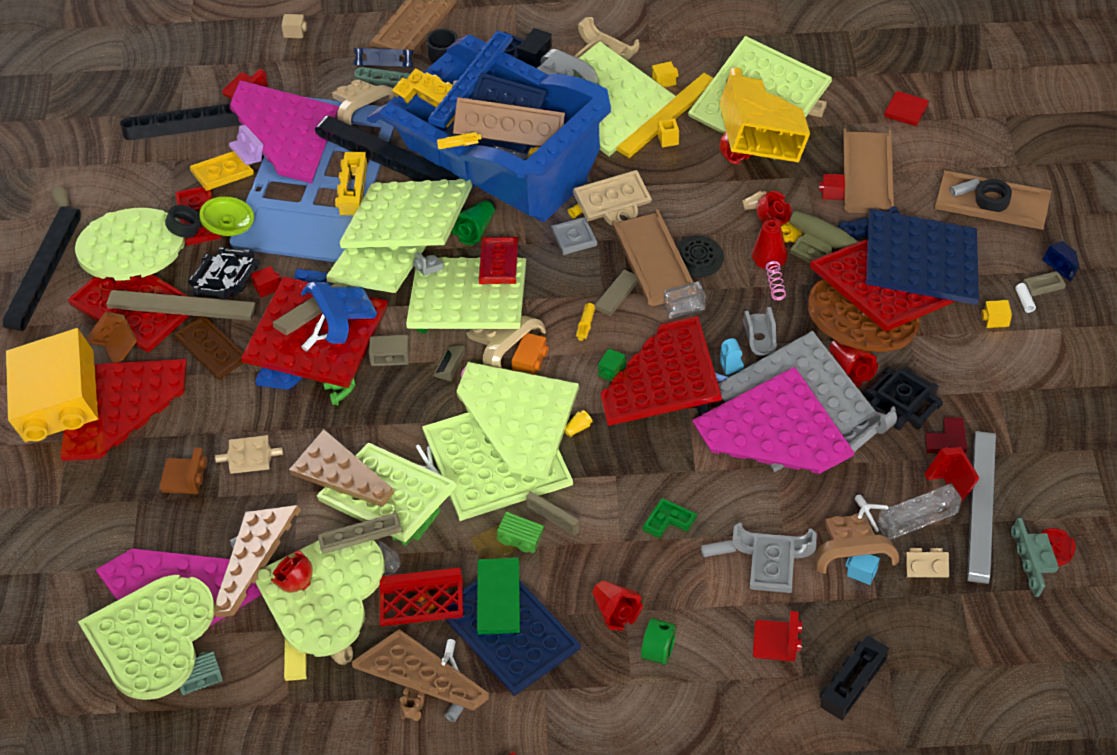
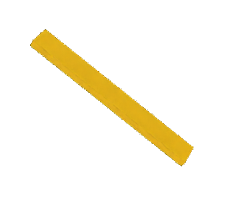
M706 73L700 75L659 112L620 143L616 151L628 158L633 156L658 134L659 120L678 118L697 102L714 78Z

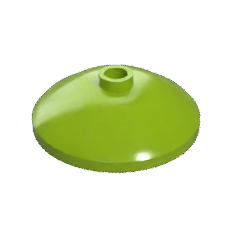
M216 197L203 204L200 209V221L206 229L217 235L236 236L251 228L254 222V213L251 207L240 199Z

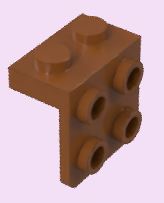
M106 311L86 338L89 344L104 346L112 363H121L136 343V337L124 315Z
M194 448L192 459L168 458L166 460L159 486L161 492L199 493L200 485L203 483L204 469L207 466V457L204 456L202 448Z

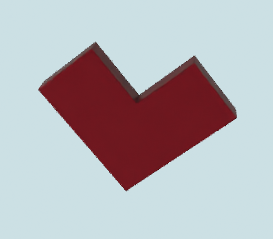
M944 417V433H925L926 453H938L946 447H961L964 453L967 452L963 418Z

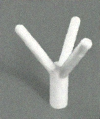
M323 314L316 324L313 334L301 346L303 350L308 351L317 340L326 339L327 334L317 335L325 319Z
M417 445L416 448L427 465L419 466L441 475L433 466L430 447H427V458L420 445Z
M857 495L855 501L861 508L858 518L861 519L865 512L875 532H878L879 529L869 510L870 508L887 510L889 507L886 505L867 504L862 495Z
M448 639L441 664L444 666L447 661H450L452 667L459 671L453 658L455 641Z

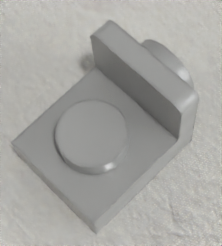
M419 252L414 253V267L423 276L443 270V263L435 254L424 258Z

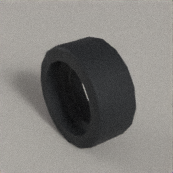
M998 179L985 180L978 186L976 195L977 205L984 210L1004 211L1010 205L1012 190L1004 181ZM996 192L1004 198L995 200L986 197L984 194Z
M185 205L171 207L165 219L167 229L172 234L183 238L195 236L201 225L199 213ZM175 218L187 220L191 224H183Z

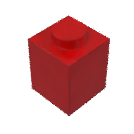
M823 174V181H819V192H822V199L844 200L845 175Z
M271 266L251 274L253 286L260 298L276 292L280 284L279 282H281L279 273L274 272Z

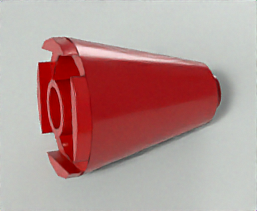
M767 220L763 223L751 251V258L762 269H766V264L771 261L779 262L782 267L788 257L782 228L778 221ZM770 264L767 268L770 269V268L773 267V266H779V265H778V264Z
M836 340L830 344V354L856 387L862 386L861 383L864 381L869 382L874 377L878 369V363L876 362L877 358L872 353L839 344Z

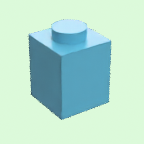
M870 554L848 557L845 565L848 568L847 576L871 585L878 570L880 558Z

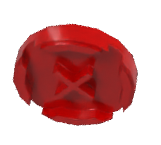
M1057 528L1043 530L1040 534L1047 533L1058 566L1069 563L1073 559L1076 550L1073 538H1070L1064 530Z

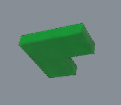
M661 498L642 526V531L659 539L669 525L688 532L697 519V513Z

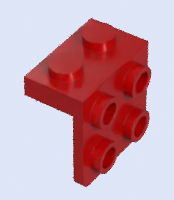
M259 69L253 76L239 73L222 90V94L232 99L240 80L267 87L265 71Z
M961 447L941 449L924 473L927 480L944 479L957 502H963L979 480L978 474Z
M790 611L789 622L756 620L753 657L757 659L795 662L796 652H801L802 640L797 638L798 633H802V620H798L799 612Z

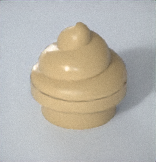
M348 646L344 650L332 654L331 657L338 664L345 665L351 662L353 658L352 647Z

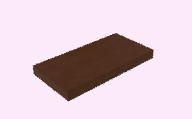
M200 316L174 333V338L217 380L243 364L241 357L244 352L207 317Z

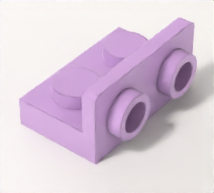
M246 125L239 126L238 140L230 142L229 147L246 165L260 162L263 144Z

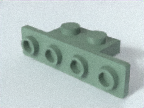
M1017 518L1011 527V535L1015 539L1017 553L1021 556L1023 570L1026 572L1029 580V588L1033 591L1034 597H1039L1045 588L1041 573L1057 572L1059 567L1047 533L1027 534L1022 518Z

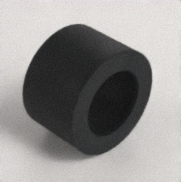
M437 29L428 34L426 42L428 58L431 62L435 63L447 52L446 49L458 40V36L454 31Z

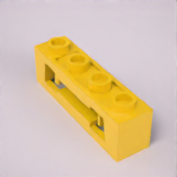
M345 152L344 159H341L342 172H339V182L341 183L337 185L339 197L335 199V206L339 208L340 215H355L363 200L368 165L366 152ZM350 172H352V176H355L354 191H350Z

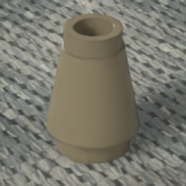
M62 186L53 188L51 199L57 207H70L68 191Z

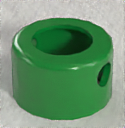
M651 618L642 643L641 659L666 665L671 657L675 643L676 624Z

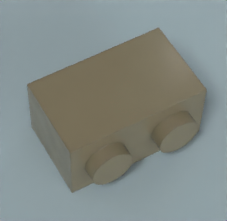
M408 335L370 337L369 356L371 366L408 365Z

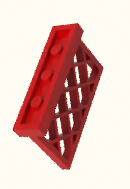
M461 568L382 576L379 581L380 626L464 617V578ZM458 586V590L452 596L446 592L449 587ZM429 589H436L438 591L432 598L425 594ZM411 591H415L418 593L411 600L405 597V595ZM385 594L397 595L391 602L385 599ZM443 594L448 600L441 606L436 600ZM421 597L428 601L422 608L415 604ZM402 599L407 604L399 610L394 605ZM452 602L458 605V611L449 612L446 608ZM432 604L438 608L434 614L425 612ZM411 607L418 611L413 616L404 614ZM390 609L397 613L393 618L385 619V614Z

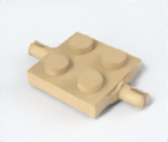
M268 435L229 440L227 454L215 455L216 463L228 462L230 474L270 469L271 457L283 455V448L271 449Z

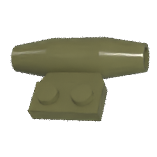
M795 211L789 221L790 225L804 234L797 239L790 253L809 263L831 254L832 249L838 251L859 242L844 230L812 215Z

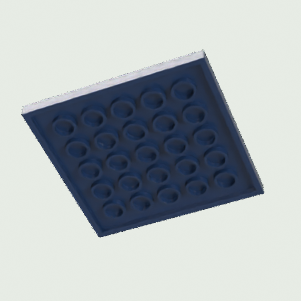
M869 209L865 284L977 305L979 301L977 229L915 216L901 215L899 213Z

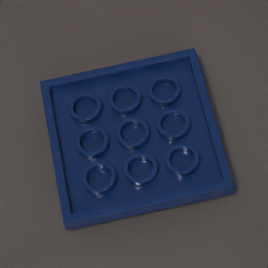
M481 73L472 100L542 110L548 93L541 89ZM481 139L478 140V143L472 144L496 148L523 160L529 145Z

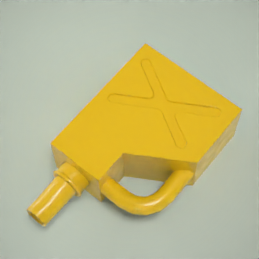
M732 68L719 102L731 151L799 162L810 135L803 109L779 96L766 92L763 80L744 77L741 68Z

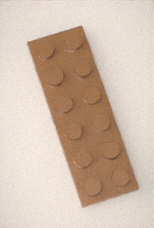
M458 97L453 135L477 132V135L481 134V139L541 147L563 127L565 113Z

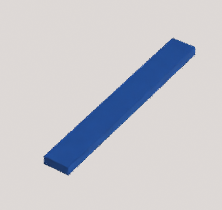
M500 31L495 32L428 118L429 124L441 128L447 126L455 115L457 98L467 99L477 85L480 74L488 73L513 40L512 35Z

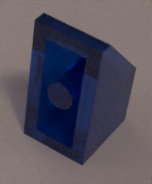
M1063 241L1050 245L1043 258L1046 264L1068 281L1073 280L1079 268L1077 252Z

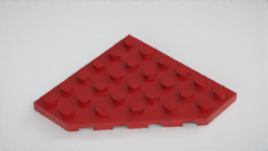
M698 316L661 324L657 329L658 332L643 344V349L638 354L635 353L628 361L627 367L620 371L613 378L612 384L600 393L608 426L722 400Z
M186 359L94 364L98 420L85 423L78 429L64 430L61 460L103 458L107 454L106 451L114 445L117 447L128 438V434L134 429L138 430L149 421L152 415L155 413L159 414L169 406L171 400L185 393L187 371Z

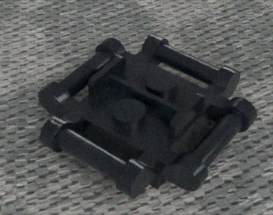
M220 247L217 257H213L210 254L204 255L201 265L195 274L190 276L188 283L194 287V296L201 297L206 295L228 299L229 296H236L238 292L244 291L246 282L253 271L259 267L260 263L257 259H254V251L252 249L244 251ZM211 265L206 274L204 275V277L200 279L205 270L207 269V267Z
M907 366L903 369L899 368L897 371L889 367L885 368L882 371V375L863 391L865 398L872 399L869 404L875 411L886 415L888 412L879 408V405L889 410L893 406L895 407L896 414L900 416L894 424V428L898 431L903 428L907 421L915 429H921L924 421L943 405V401L934 395L939 385L934 382L930 383L912 372V369ZM928 401L930 405L919 416H916L923 408V404Z

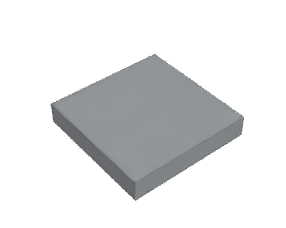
M585 217L551 226V231L563 255L597 246V240Z

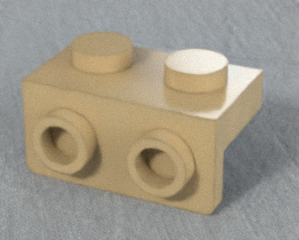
M909 548V552L904 553V557H906V577H949V552H943V548H930V552H922V548Z

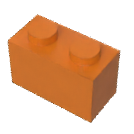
M530 333L524 335L512 358V371L532 375L540 371L542 359L547 357L549 351L546 338Z

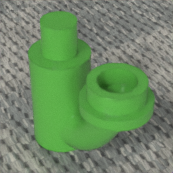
M354 378L349 388L323 383L325 390L332 389L335 391L330 394L332 405L336 406L355 387ZM343 389L340 393L336 394V390Z

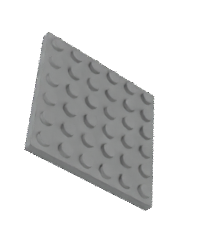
M813 331L718 384L722 401L726 403L795 367L841 434L876 415L873 407ZM773 463V465L768 464L774 473L784 467V465Z

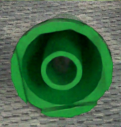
M484 200L460 212L451 231L454 236L457 235L460 238L458 241L465 245H475L481 240L495 214L493 204Z

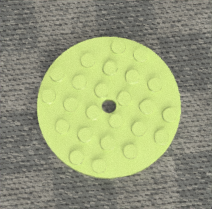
M130 208L106 213L103 217L92 221L77 238L75 253L80 266L95 277L102 279L114 277L115 280H130L132 276L141 275V277H145L171 264L179 256L178 252L180 249H183L185 238L176 236L165 226L167 212L152 208Z

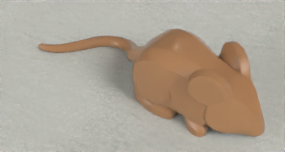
M409 687L404 689L403 697L400 698L401 719L411 718L414 721H418L421 718L420 710L424 706L425 693Z

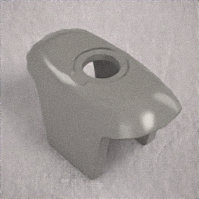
M767 307L766 315H750L749 311H744L743 324L752 351L756 355H769L773 353L777 344L776 323L771 307ZM762 333L765 338L763 340H756L754 335Z

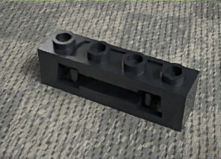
M868 635L863 641H858L853 655L846 657L842 670L835 672L831 679V685L829 687L825 686L820 693V707L843 721L886 662L889 647ZM863 659L862 665L865 668L851 685L850 693L847 696L848 690L844 687L858 670L860 661Z

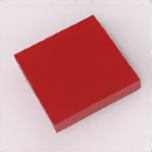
M896 91L885 110L884 117L917 127L929 104V100Z

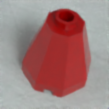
M604 580L594 586L592 591L594 601L604 624L610 630L622 631L626 628L623 626L624 624L629 622L632 625L636 622L643 609V603L640 602L642 600L640 594L634 590Z

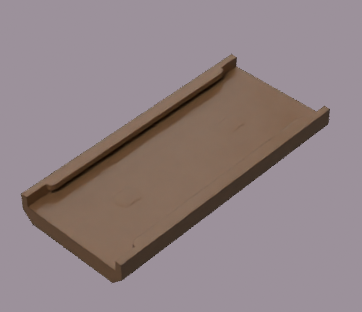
M405 0L370 41L369 47L413 50L414 55L424 43L428 34L434 31L457 3V0Z
M844 128V209L848 213H869V209L888 211L891 207H894L891 130H888V133L846 132Z
M944 170L935 209L1041 230L1044 229L1051 190L1006 182L1012 190L1010 205L1001 212L981 209L977 205V190L953 197L950 193V187L976 178L981 183L988 180V178ZM987 192L984 194L986 197L990 199L997 200L1004 198L1001 194L996 192Z
M658 209L653 214L618 223L615 220L612 221V227L648 305L656 306L687 298L696 292V286Z

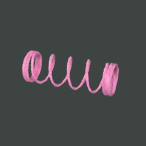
M771 261L766 264L771 296L774 300H782L786 296L785 286L780 285L783 283V279L771 277L775 273H780L778 272L781 270L780 263ZM770 264H778V265H779V266H773V267H778L777 269H774V270H770V269L767 268ZM770 278L774 279L773 281L780 279L782 282L780 284H772ZM777 286H783V289L773 290ZM776 292H784V295L781 297L773 295Z

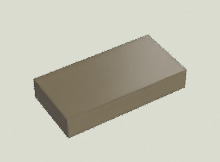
M1058 271L1023 280L1031 297L1065 289L1066 286Z

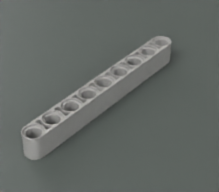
M975 431L972 466L978 474L979 480L971 490L967 581L989 584L996 433Z

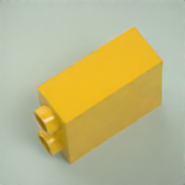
M78 328L6 351L8 421L25 443L41 441L48 435L67 429H78L85 423L98 420L94 351Z

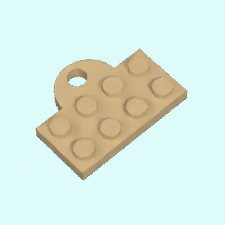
M637 170L580 186L573 190V194L587 222L604 217L610 225H612L614 220L616 223L622 222L623 220L620 219V215L626 216L628 220L636 218L638 206L648 204L652 200Z

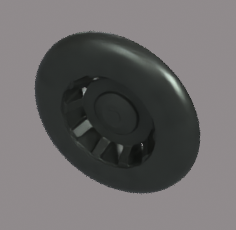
M690 236L681 240L676 245L691 277L704 278L711 276L723 264L724 254L722 248L717 242L708 237Z

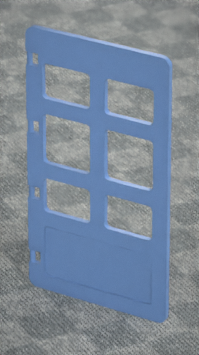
M310 98L339 107L342 102L335 100ZM367 104L353 112L351 117L352 124L380 127L381 130L378 138L390 143L395 127L381 119L376 123L367 121V117L380 106ZM327 141L312 184L278 175L275 167L264 156L254 180V185L245 202L253 210V225L248 231L231 236L230 246L240 250L252 249L255 252L336 262L346 249L341 248L340 240L354 215H340L339 208L314 205L321 188L337 189V185L341 183L338 177L325 176L334 152L352 151ZM369 160L367 166L364 196L370 185L376 182L381 168V164ZM351 179L350 191H354V179ZM272 181L307 186L302 200L298 203L263 198L269 183ZM257 187H262L260 192L256 191Z

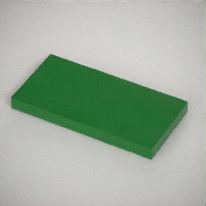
M519 558L478 559V634L520 633Z

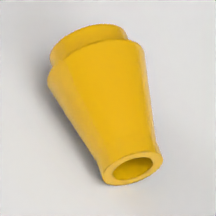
M578 411L566 425L564 432L567 436L572 437L576 433L590 427L593 421L586 411Z

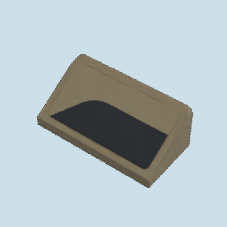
M464 345L447 348L434 373V377L452 381L466 354Z

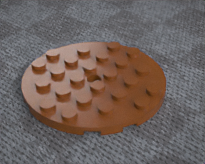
M824 279L813 286L808 298L809 314L822 332L835 339L839 344L872 352H887L901 349L915 339L920 327L919 317L885 332Z

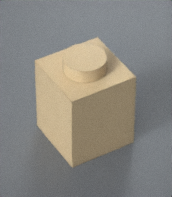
M284 14L282 21L284 38H303L304 32L308 28L304 15Z

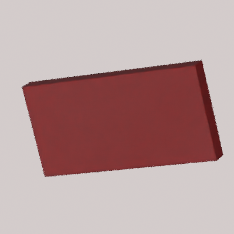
M203 186L175 192L177 205L191 207L199 215L203 204L213 199L211 190L206 191ZM181 219V223L191 224L187 220ZM201 223L197 234L193 237L185 238L186 246L221 239L222 237L209 231Z
M482 237L479 284H516L518 237Z

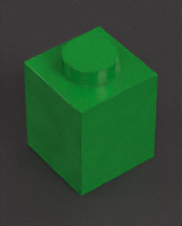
M608 348L598 363V376L612 382L613 378L625 369L626 355Z

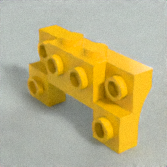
M415 68L407 79L402 78L397 83L392 92L395 97H402L407 104L417 94L419 98L437 108L453 85L449 82H443L435 74L431 75L428 72L425 74ZM454 115L453 118L450 120V122L447 124V126H446L447 128H448V126L454 121L455 115Z

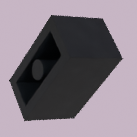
M533 28L517 48L519 60L537 67L541 58L552 47V34Z

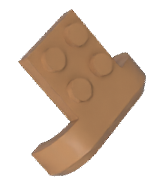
M859 514L846 517L835 516L825 519L831 541L822 544L817 549L814 556V564L817 572L825 574L829 562L836 558L885 553L891 557L892 565H896L899 563V555L894 543L889 538L874 534L866 514H863L861 519L858 518Z

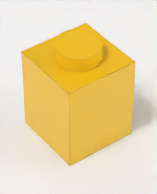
M671 61L652 65V79L663 87L676 85V78L679 76L676 67L674 68Z
M675 118L658 121V138L662 148L679 145V128Z
M986 301L984 309L981 310L982 321H985L986 327H1009L1012 316L1009 301Z

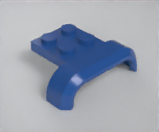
M310 282L301 292V295L312 293L328 323L326 341L332 344L346 342L349 331L348 319L375 318L377 315L363 287H330L325 282Z

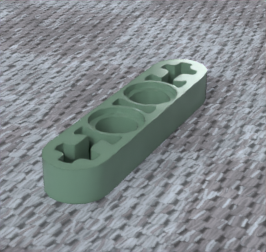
M360 67L354 72L355 80L360 79L375 86L386 85L394 88L402 78L407 79L411 74ZM393 78L398 79L397 81H391Z

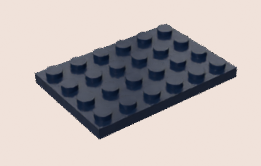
M478 580L463 589L464 617L444 619L513 696L519 694L581 649V644L520 580V633L478 634ZM452 602L446 610L449 612L458 611V605Z

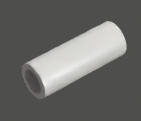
M1020 283L1015 289L1023 308L1027 313L1033 312L1036 306L1025 283Z

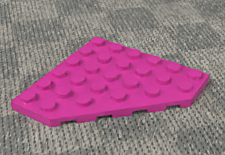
M240 80L230 103L231 111L236 113L242 126L246 125L263 144L262 153L268 162H271L275 167L278 175L312 184L327 144V140L316 134L315 127L325 116H331L336 119L339 106Z
M795 367L692 420L694 427L710 452L715 454L720 452L730 454V457L750 458L757 460V462L771 465L776 463L784 465L786 468L811 470L812 473L817 474L854 456L853 449Z
M130 549L97 568L96 572L116 601L160 578L180 575V577H194L202 581L211 591L214 603H216L230 559ZM256 583L250 584L246 590L247 596L239 608L262 595ZM214 615L210 626L224 617H216Z

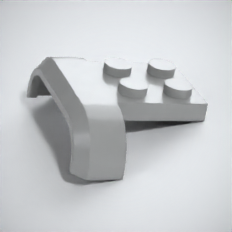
M558 49L549 50L541 58V65L537 68L548 75L565 74L573 76L576 74L582 79L595 84L598 83V75L589 63Z
M894 406L886 415L875 411V416L842 434L854 452L876 433L883 434L896 423L897 414Z
M742 523L736 524L733 530L734 547L743 553L752 555L750 589L792 593L794 558L808 557L815 552L817 533L813 529H808L806 535L799 537L759 534L744 530Z

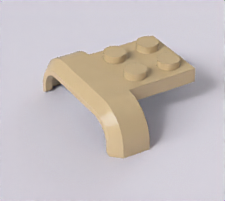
M586 17L578 24L579 33L588 44L575 55L577 58L581 57L598 42H602L625 60H629L639 50L638 39L634 41L633 46H629L610 37L595 27L593 17Z
M360 79L352 81L348 86L337 88V91L332 92L333 99L342 102L337 112V120L352 126L351 117L356 109L387 95L392 100L395 97L392 92L393 88L386 85L375 86Z
M522 316L520 329H470L466 334L469 339L487 345L483 354V365L502 369L501 359L508 349L530 330L538 329L541 333L545 334L546 329L540 320L529 316Z

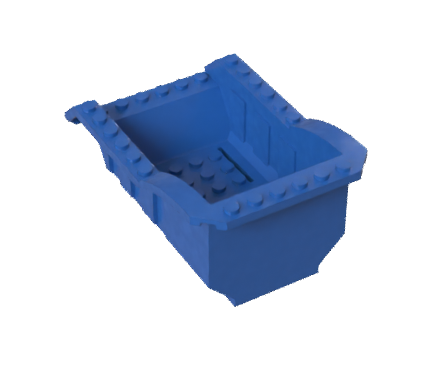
M468 34L446 49L447 52L423 73L435 74L443 82H449L453 85V81L459 80L487 43ZM503 52L488 71V75L547 91L548 94L542 110L565 113L563 127L529 158L530 148H535L536 146L529 145L524 160L508 152L482 145L471 144L438 149V139L457 136L453 135L454 121L448 128L429 124L428 118L436 107L419 98L417 94L408 104L405 103L402 97H394L367 117V121L371 123H376L381 119L395 127L411 151H415L422 155L423 158L453 172V174L458 176V179L471 180L472 187L478 186L485 192L544 223L574 195V188L583 186L587 182V176L600 150L599 123L611 113L608 90L600 85L565 74L548 75ZM474 91L467 99H472Z

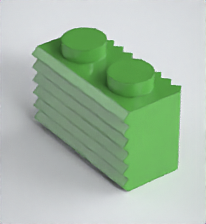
M506 512L497 530L496 539L504 545L516 546L523 552H531L533 554L543 535L544 525Z

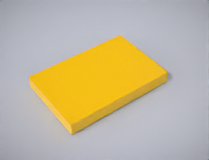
M234 151L190 166V171L206 191L253 175V169L250 165H246Z

